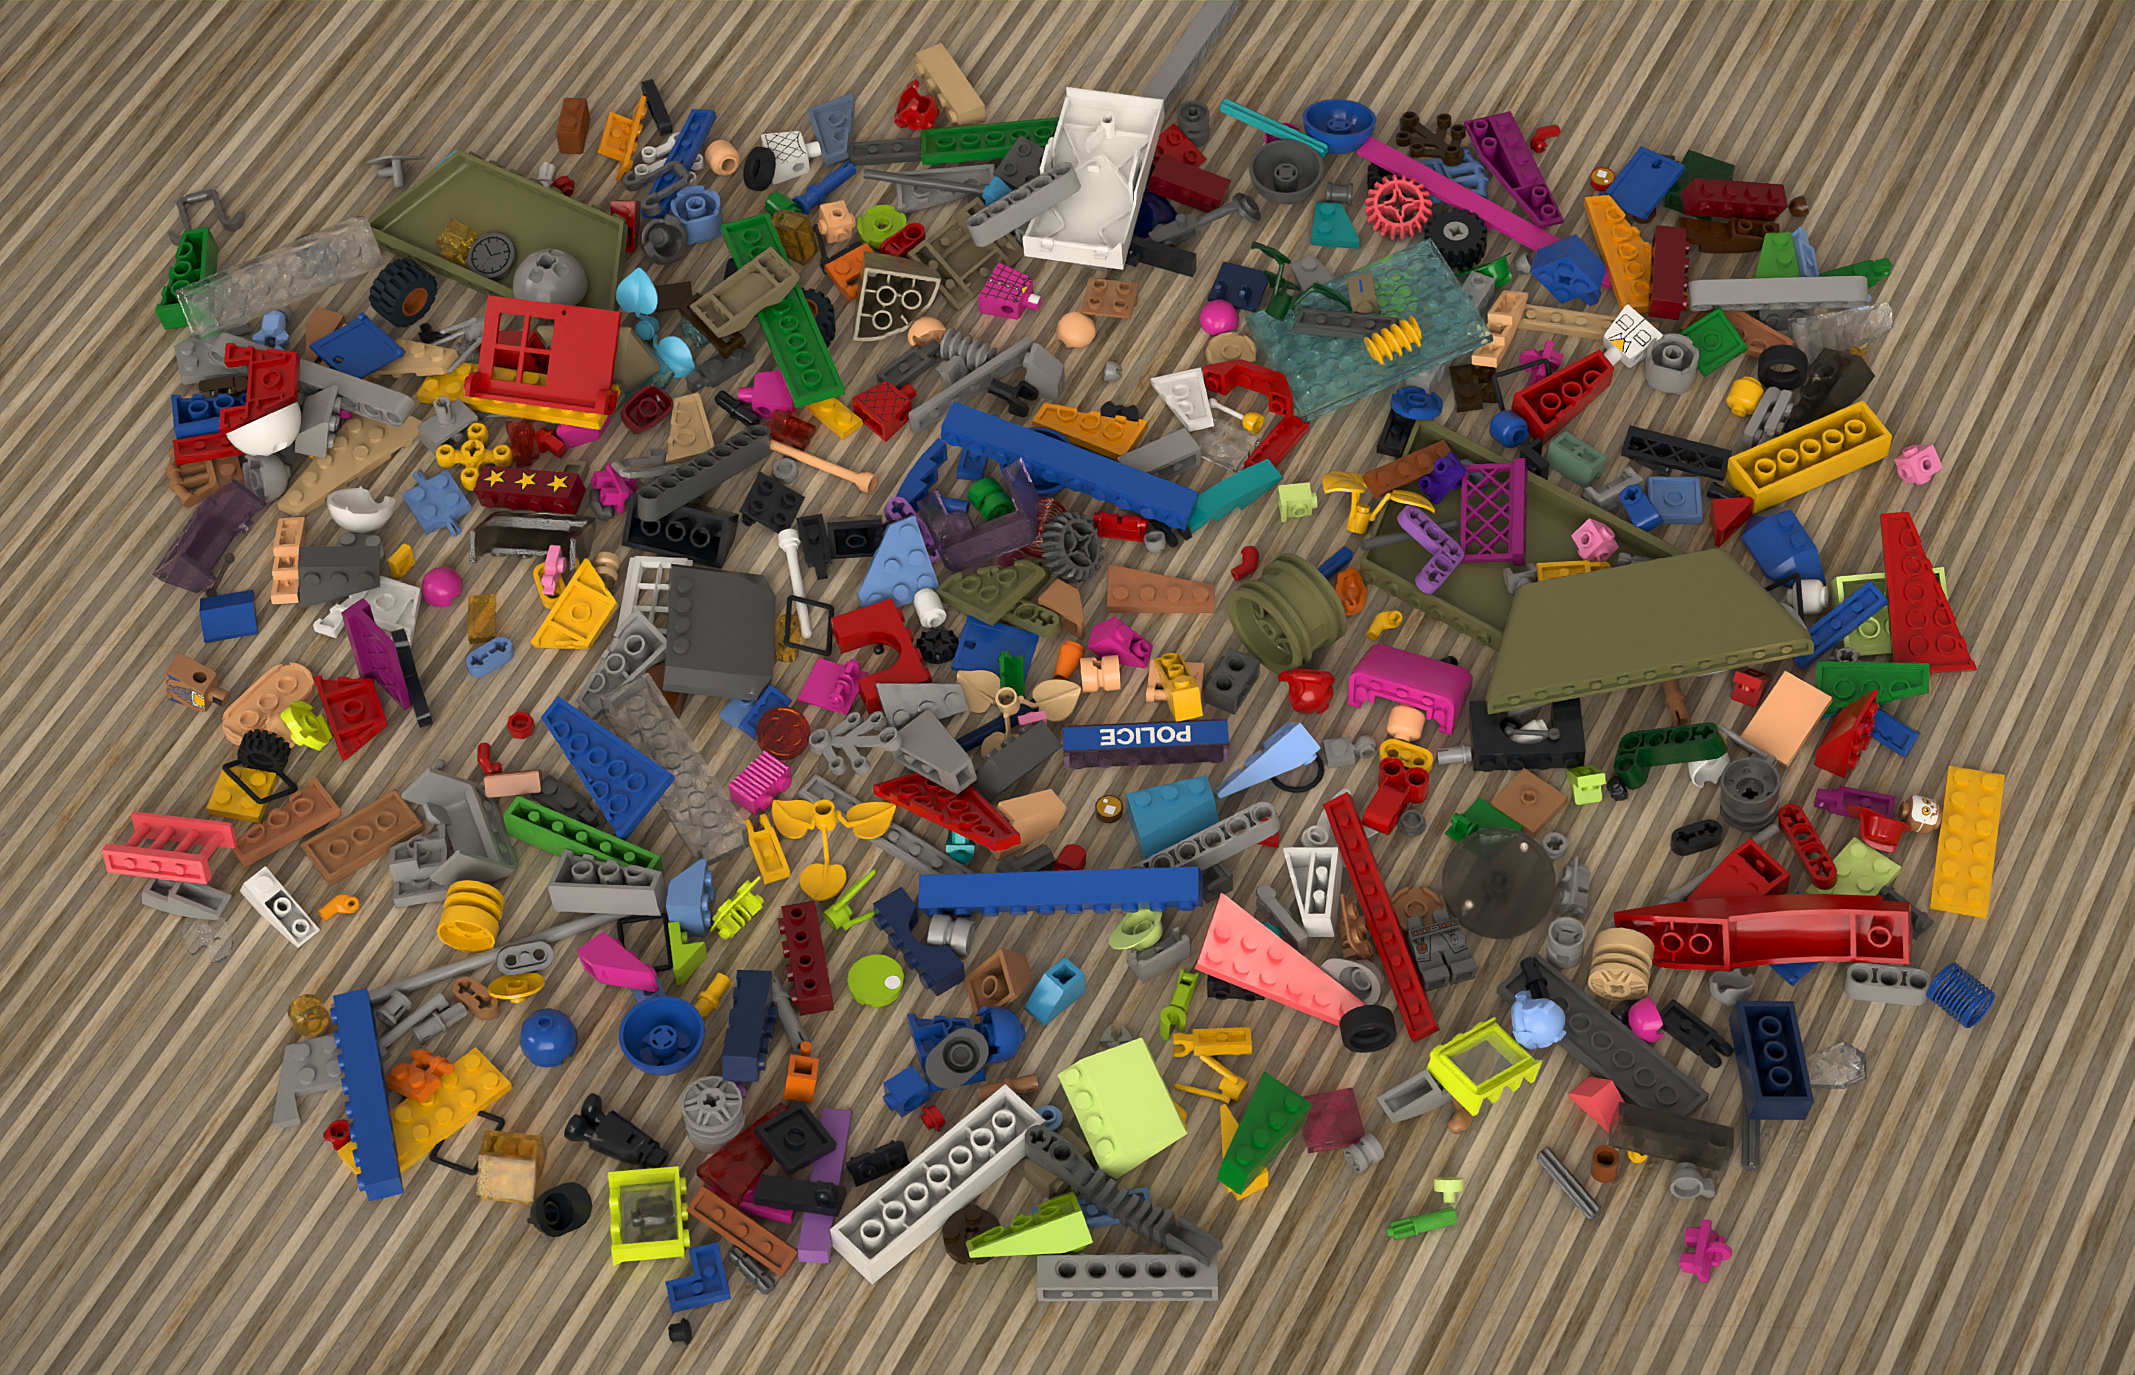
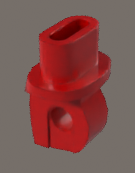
M543 427L531 439V443L542 454L550 451L557 458H561L567 452L565 444L558 439L554 429L548 430Z

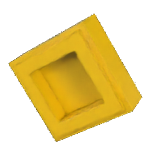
M404 543L387 560L391 577L399 580L415 565L411 546Z

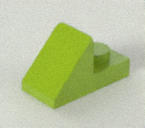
M1595 765L1566 768L1576 805L1602 801L1601 785L1606 784L1603 771Z
M676 921L668 923L675 979L677 985H682L705 961L707 950L705 942L689 944L687 931L681 932L680 923Z

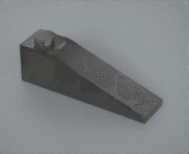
M1824 348L1809 367L1807 372L1809 376L1806 386H1802L1800 389L1801 399L1799 404L1794 406L1793 413L1784 428L1785 434L1844 409L1860 397L1875 377L1863 358L1858 355Z

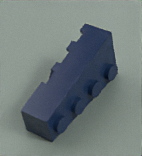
M737 970V987H734L733 1009H730L729 1028L726 1030L722 1052L723 1081L758 1082L760 1072L766 1069V1055L770 1053V1039L774 1037V1024H777L778 1007H773L772 971Z

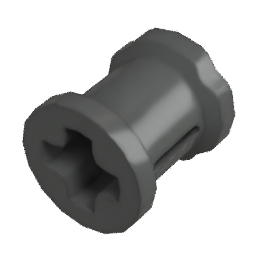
M1328 182L1326 202H1341L1351 206L1353 183L1333 185L1332 182Z

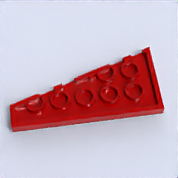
M1881 513L1880 526L1886 595L1889 602L1887 606L1892 663H1927L1930 665V673L1976 671L1977 667L1968 653L1967 644L1955 623L1956 619L1940 582L1937 581L1934 575L1933 566L1921 545L1922 541L1910 513Z
M916 772L873 785L874 795L993 851H1004L1012 846L1021 844L1020 833L971 785L959 794H955Z

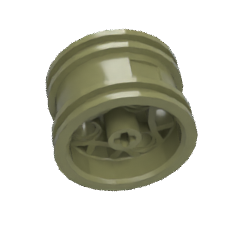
M1281 554L1264 567L1262 576L1259 579L1247 580L1231 592L1227 598L1228 616L1240 641L1254 658L1259 659L1263 666L1276 674L1295 668L1301 669L1310 662L1313 652L1317 649H1327L1335 641L1343 637L1347 630L1346 613L1334 588L1316 567L1295 554Z

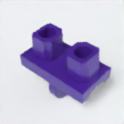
M1449 452L1445 458H1438L1434 463V470L1429 476H1423L1418 481V486L1434 504H1439L1451 489L1458 490L1462 486L1460 479L1467 473V469L1459 462L1454 452Z

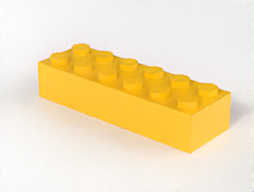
M1864 400L1730 457L1728 459L1726 479L1734 489L1739 490V494L1743 497L1754 499L1752 513L1756 514L1889 455L1892 435Z

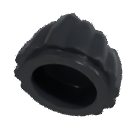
M1614 775L1607 782L1606 788L1610 791L1611 797L1615 801H1623L1628 798L1629 793L1622 780Z

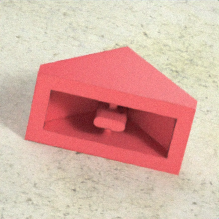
M1588 1077L1568 1094L1570 1099L1609 1134L1631 1117L1629 1109L1612 1080Z

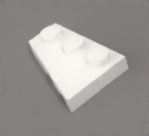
M1201 367L1150 378L1152 387L1189 432L1214 426Z

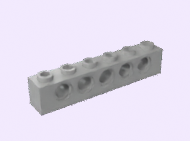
M1473 270L1471 271L1407 372L1405 387L1423 388L1426 394L1432 395V392L1435 393L1449 372L1450 367L1454 364L1494 300V278Z
M1115 1252L1105 1255H1090L1088 1253L1037 1255L1038 1302L1218 1301V1254L1211 1261L1209 1267L1187 1254H1179L1177 1252H1169L1165 1255H1151L1146 1252H1139L1135 1255H1120ZM1066 1273H1071L1074 1275L1070 1278L1062 1277V1275ZM1095 1273H1101L1104 1275L1100 1278L1092 1277V1275ZM1125 1273L1133 1274V1276L1129 1278L1123 1277L1121 1275ZM1154 1273H1162L1163 1276H1162V1277H1153L1152 1274H1154ZM1184 1273L1194 1274L1192 1277L1182 1276Z

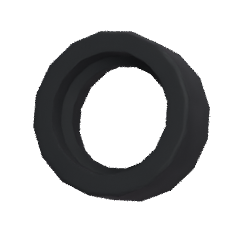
M1782 344L1771 346L1759 355L1758 379L1766 388L1774 386L1781 391L1784 389L1788 391L1794 390L1802 386L1807 379L1808 359L1806 354L1797 347ZM1777 364H1788L1796 369L1788 372H1778L1769 367Z
M1380 1005L1356 1007L1346 1012L1341 1017L1339 1023L1344 1046L1350 1051L1358 1053L1382 1050L1393 1043L1397 1036L1392 1011Z

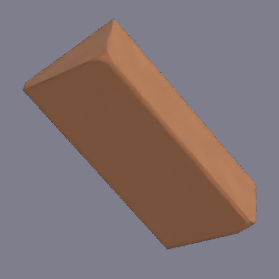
M534 769L488 774L484 778L486 797L539 793L542 784V770Z

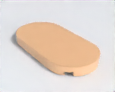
M290 663V665L285 666L279 664L269 669L224 712L222 727L226 738L231 743L240 746L244 734L249 730L254 732V729H256L265 715L282 713L295 700L308 703L315 691V682L310 670L298 663Z

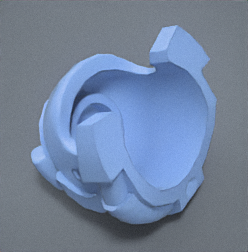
M1530 990L1520 991L1515 995L1516 1002L1511 1006L1512 1031L1517 1043H1520L1527 1050H1535L1537 1047H1548L1565 1037L1566 1031L1563 1030L1565 1014L1555 1002L1547 998L1532 1000Z

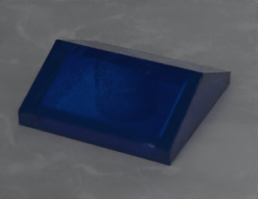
M1145 189L1133 235L1145 239L1149 237L1148 233L1159 224L1166 225L1175 221L1178 213L1165 197L1158 196Z

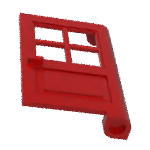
M488 295L478 372L472 371L465 378L464 396L612 415L615 411L618 390H612V381L622 312ZM501 313L525 316L521 346L497 343ZM531 317L555 319L551 350L527 347ZM496 349L520 352L516 382L492 379ZM526 352L550 355L546 386L522 383Z

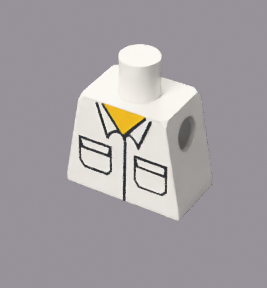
M1627 304L1603 337V345L1607 349L1604 355L1613 366L1620 360L1627 367H1633L1646 358L1649 343L1657 338L1656 341L1663 338V334Z

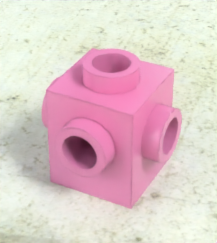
M1933 444L1911 445L1903 449V454L1894 459L1897 465V472L1904 483L1924 484L1931 479L1930 476L1943 468Z
M1590 518L1571 535L1579 548L1578 554L1584 560L1605 562L1619 548L1614 540V532L1605 524Z

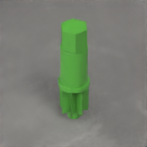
M1451 1206L1390 1222L1391 1227L1385 1228L1387 1237L1393 1236L1394 1240L1413 1235L1418 1236L1419 1233L1457 1224L1455 1209Z

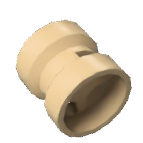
M610 552L596 554L593 561L595 571L607 589L613 588L618 580L617 571L620 568V558Z

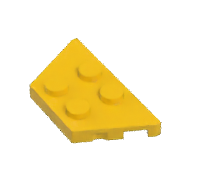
M585 558L531 640L530 643L533 647L590 650L617 609L618 604L588 559Z

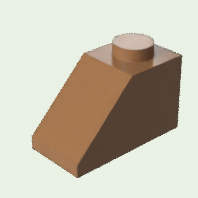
M1057 578L1038 598V605L1058 614L1062 629L1082 640L1085 637V623L1079 590L1071 583H1065Z

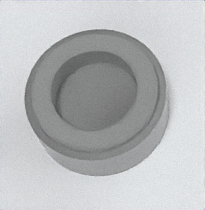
M782 458L772 465L773 478L779 483L789 484L797 479L799 474L798 466L794 460Z

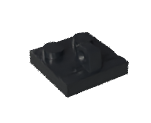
M803 1101L755 1127L754 1131L755 1136L788 1176L836 1150L837 1146L836 1141Z

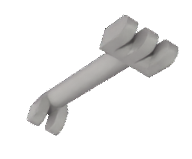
M440 992L379 1039L382 1063L391 1057L386 1050L388 1046L436 1008L440 1013L450 1008L449 1003Z

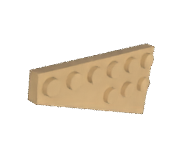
M353 413L352 418H348L337 431L333 449L328 448L326 458L316 457L277 503L279 510L294 517L306 516L326 502L325 498L335 491L346 489L349 482L355 478L361 479L388 461L392 453L401 447L407 448L413 444L412 440L419 436L417 426L422 424L423 421L409 415L404 424L397 428Z

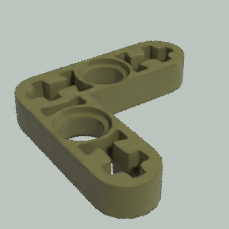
M1041 558L1033 559L1030 562L1042 567L1046 576L1000 619L1043 638H1053L1062 630L1058 614L1030 602L1051 577V571L1049 567L1045 566L1046 560ZM1025 613H1034L1031 618H1021Z

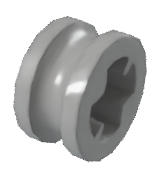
M1552 832L1547 834L1542 841L1541 852L1546 858L1551 860L1562 858L1568 846L1566 838L1560 833ZM1550 843H1556V846L1560 845L1559 849L1552 850L1553 847L1549 848Z

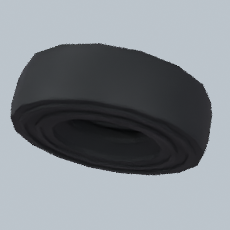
M755 147L747 156L743 175L745 185L749 189L764 191L771 184L776 169V158L771 149Z

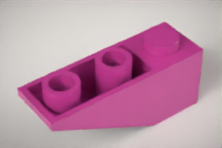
M602 931L576 951L584 970L599 983L651 992L659 991L655 980L657 974L652 966L648 963L644 965L632 950L628 952L624 949V946L616 937L611 938Z

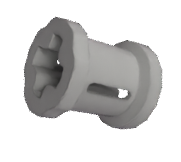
M396 990L390 994L391 998L382 1008H378L375 1011L377 1019L391 1029L397 1025V1020L404 1012L410 1011L413 1007L410 1000Z

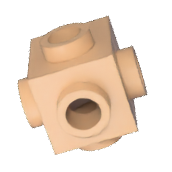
M844 200L820 205L819 220L817 222L818 229L821 235L824 234L827 243L851 239L852 229L855 228V218L853 213L848 212Z

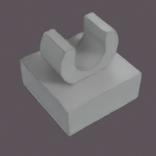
M954 355L948 362L942 361L936 368L937 371H940L942 376L940 379L945 382L947 388L969 374L962 356Z

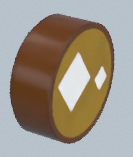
M1105 795L1099 798L1095 804L1096 817L1104 823L1117 822L1123 815L1122 801L1113 795Z

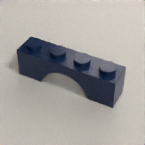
M902 887L873 903L874 916L872 918L876 927L880 931L884 929L888 934V940L895 950L899 949L903 953L905 963L911 970L915 968L919 973L922 985L927 990L931 989L936 996H939L964 981V964L949 945L939 947L924 945L911 934L913 928L919 922L916 904Z

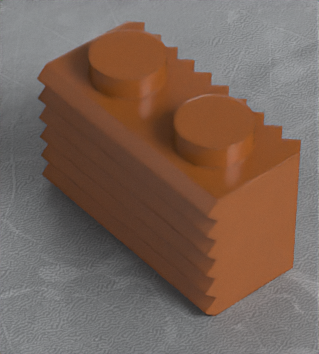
M564 98L556 132L559 152L562 154L584 153L589 121H591L588 103L585 98Z

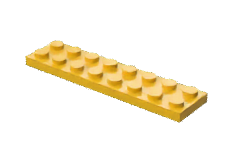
M462 362L452 373L447 371L441 375H428L416 394L420 403L433 404L436 399L438 405H440L438 397L443 396L450 400V404L459 399L473 411L601 430L608 415L464 396V380L472 371L478 372L479 365ZM494 367L492 379L516 382L517 370ZM524 371L522 383L546 386L547 374ZM612 384V390H618L619 396L621 393L619 386Z

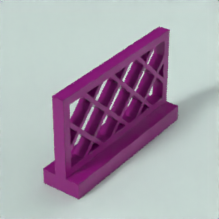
M1514 458V463L1463 465L1467 469V473L1462 477L1460 546L1464 551V557L1460 563L1514 561L1515 566L1526 565L1528 469L1525 458ZM1510 471V478L1502 485L1493 478L1499 472ZM1469 473H1481L1485 477L1476 486L1468 480ZM1490 481L1498 489L1487 497L1480 489ZM1503 492L1509 498V502L1500 508L1493 500ZM1477 494L1484 501L1474 510L1468 505V500ZM1490 505L1497 513L1487 521L1479 513ZM1502 516L1509 522V525L1502 532H1499L1492 524ZM1476 517L1484 525L1473 533L1467 528V524ZM1487 529H1490L1496 537L1486 545L1478 537ZM1502 540L1508 545V553L1496 554L1492 548ZM1474 541L1483 548L1478 554L1466 555V548Z
M362 598L341 612L360 678L375 679L404 710H407L411 707V702L395 644L375 623L370 604Z

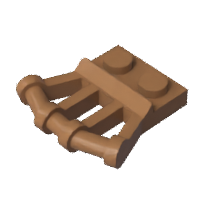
M172 446L169 449L168 456L170 461L165 469L166 476L170 479L169 487L172 492L181 498V503L186 508L193 507L212 494L245 485L238 455L179 466L176 464L174 447ZM204 471L207 472V473L200 474V475H197V476H193V477H189V478H186V479H182V477H185V476L193 475V474L200 473V472H204ZM197 487H201V488H199L198 490H196V491H194V492H189V491H188V490H190V489H194V488H197Z

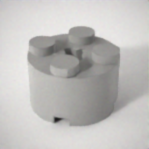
M1669 333L1664 334V338L1657 341V338L1653 339L1648 345L1644 373L1647 385L1652 389L1666 393H1674L1676 395L1686 393L1687 389L1693 385L1696 379L1699 360L1698 348L1696 349L1692 345L1693 341L1681 334Z

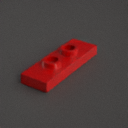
M1295 415L1291 419L1284 417L1246 459L1244 468L1246 469L1266 459H1269L1276 468L1310 430V423Z

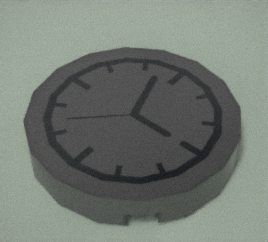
M487 233L480 236L472 243L467 255V263L470 270L493 281L505 278L510 273L509 271L512 266L514 267L517 262L515 245L507 236L500 233Z

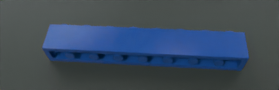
M367 988L334 995L335 1007L330 1008L333 1024H338V1030L334 1031V1038L337 1048L342 1049V1054H338L337 1057L341 1072L345 1071L346 1077L341 1078L344 1094H349L350 1101L345 1102L348 1118H353L354 1125L349 1126L352 1143H357V1149L353 1150V1157L356 1167L361 1168V1174L356 1175L360 1192H366L369 1202L403 1194L404 1189L373 1004Z

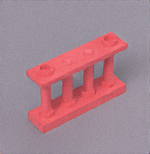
M133 811L131 814L135 829L133 835L124 845L106 844L102 849V854L108 873L208 884L212 879L208 859L218 847L235 849L237 842L233 825L229 822ZM144 838L156 839L149 848L137 847ZM168 841L180 842L174 851L162 850ZM193 844L205 845L199 854L187 853Z

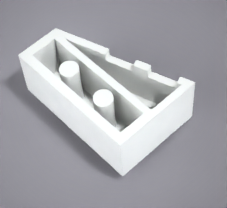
M1283 847L1304 928L1309 937H1335L1343 872L1339 848Z

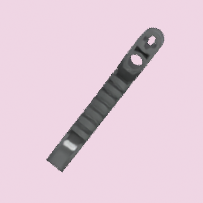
M1034 1125L1027 1129L1025 1133V1147L1028 1158L1068 1182L1072 1187V1191L1077 1196L1081 1193L1084 1196L1085 1202L1090 1205L1094 1203L1101 1212L1106 1211L1112 1219H1119L1121 1225L1132 1227L1133 1232L1136 1234L1142 1233L1146 1240L1155 1241L1156 1245L1160 1248L1166 1247L1170 1252L1179 1251L1185 1253L1207 1267L1211 1265V1261L1217 1253L1223 1249L1224 1246L1221 1241L1181 1216L1178 1218V1226L1174 1211L1167 1208L1164 1214L1163 1208L1158 1205L1153 1210L1152 1203L1145 1200L1142 1205L1138 1195L1133 1194L1132 1198H1130L1129 1191L1122 1186L1119 1191L1117 1189V1181L1110 1178L1107 1183L1105 1181V1172L1099 1168L1097 1171L1094 1170L1067 1139L1042 1125ZM1061 1156H1066V1157H1068L1066 1160H1058V1159H1057V1158H1059V1157H1061Z

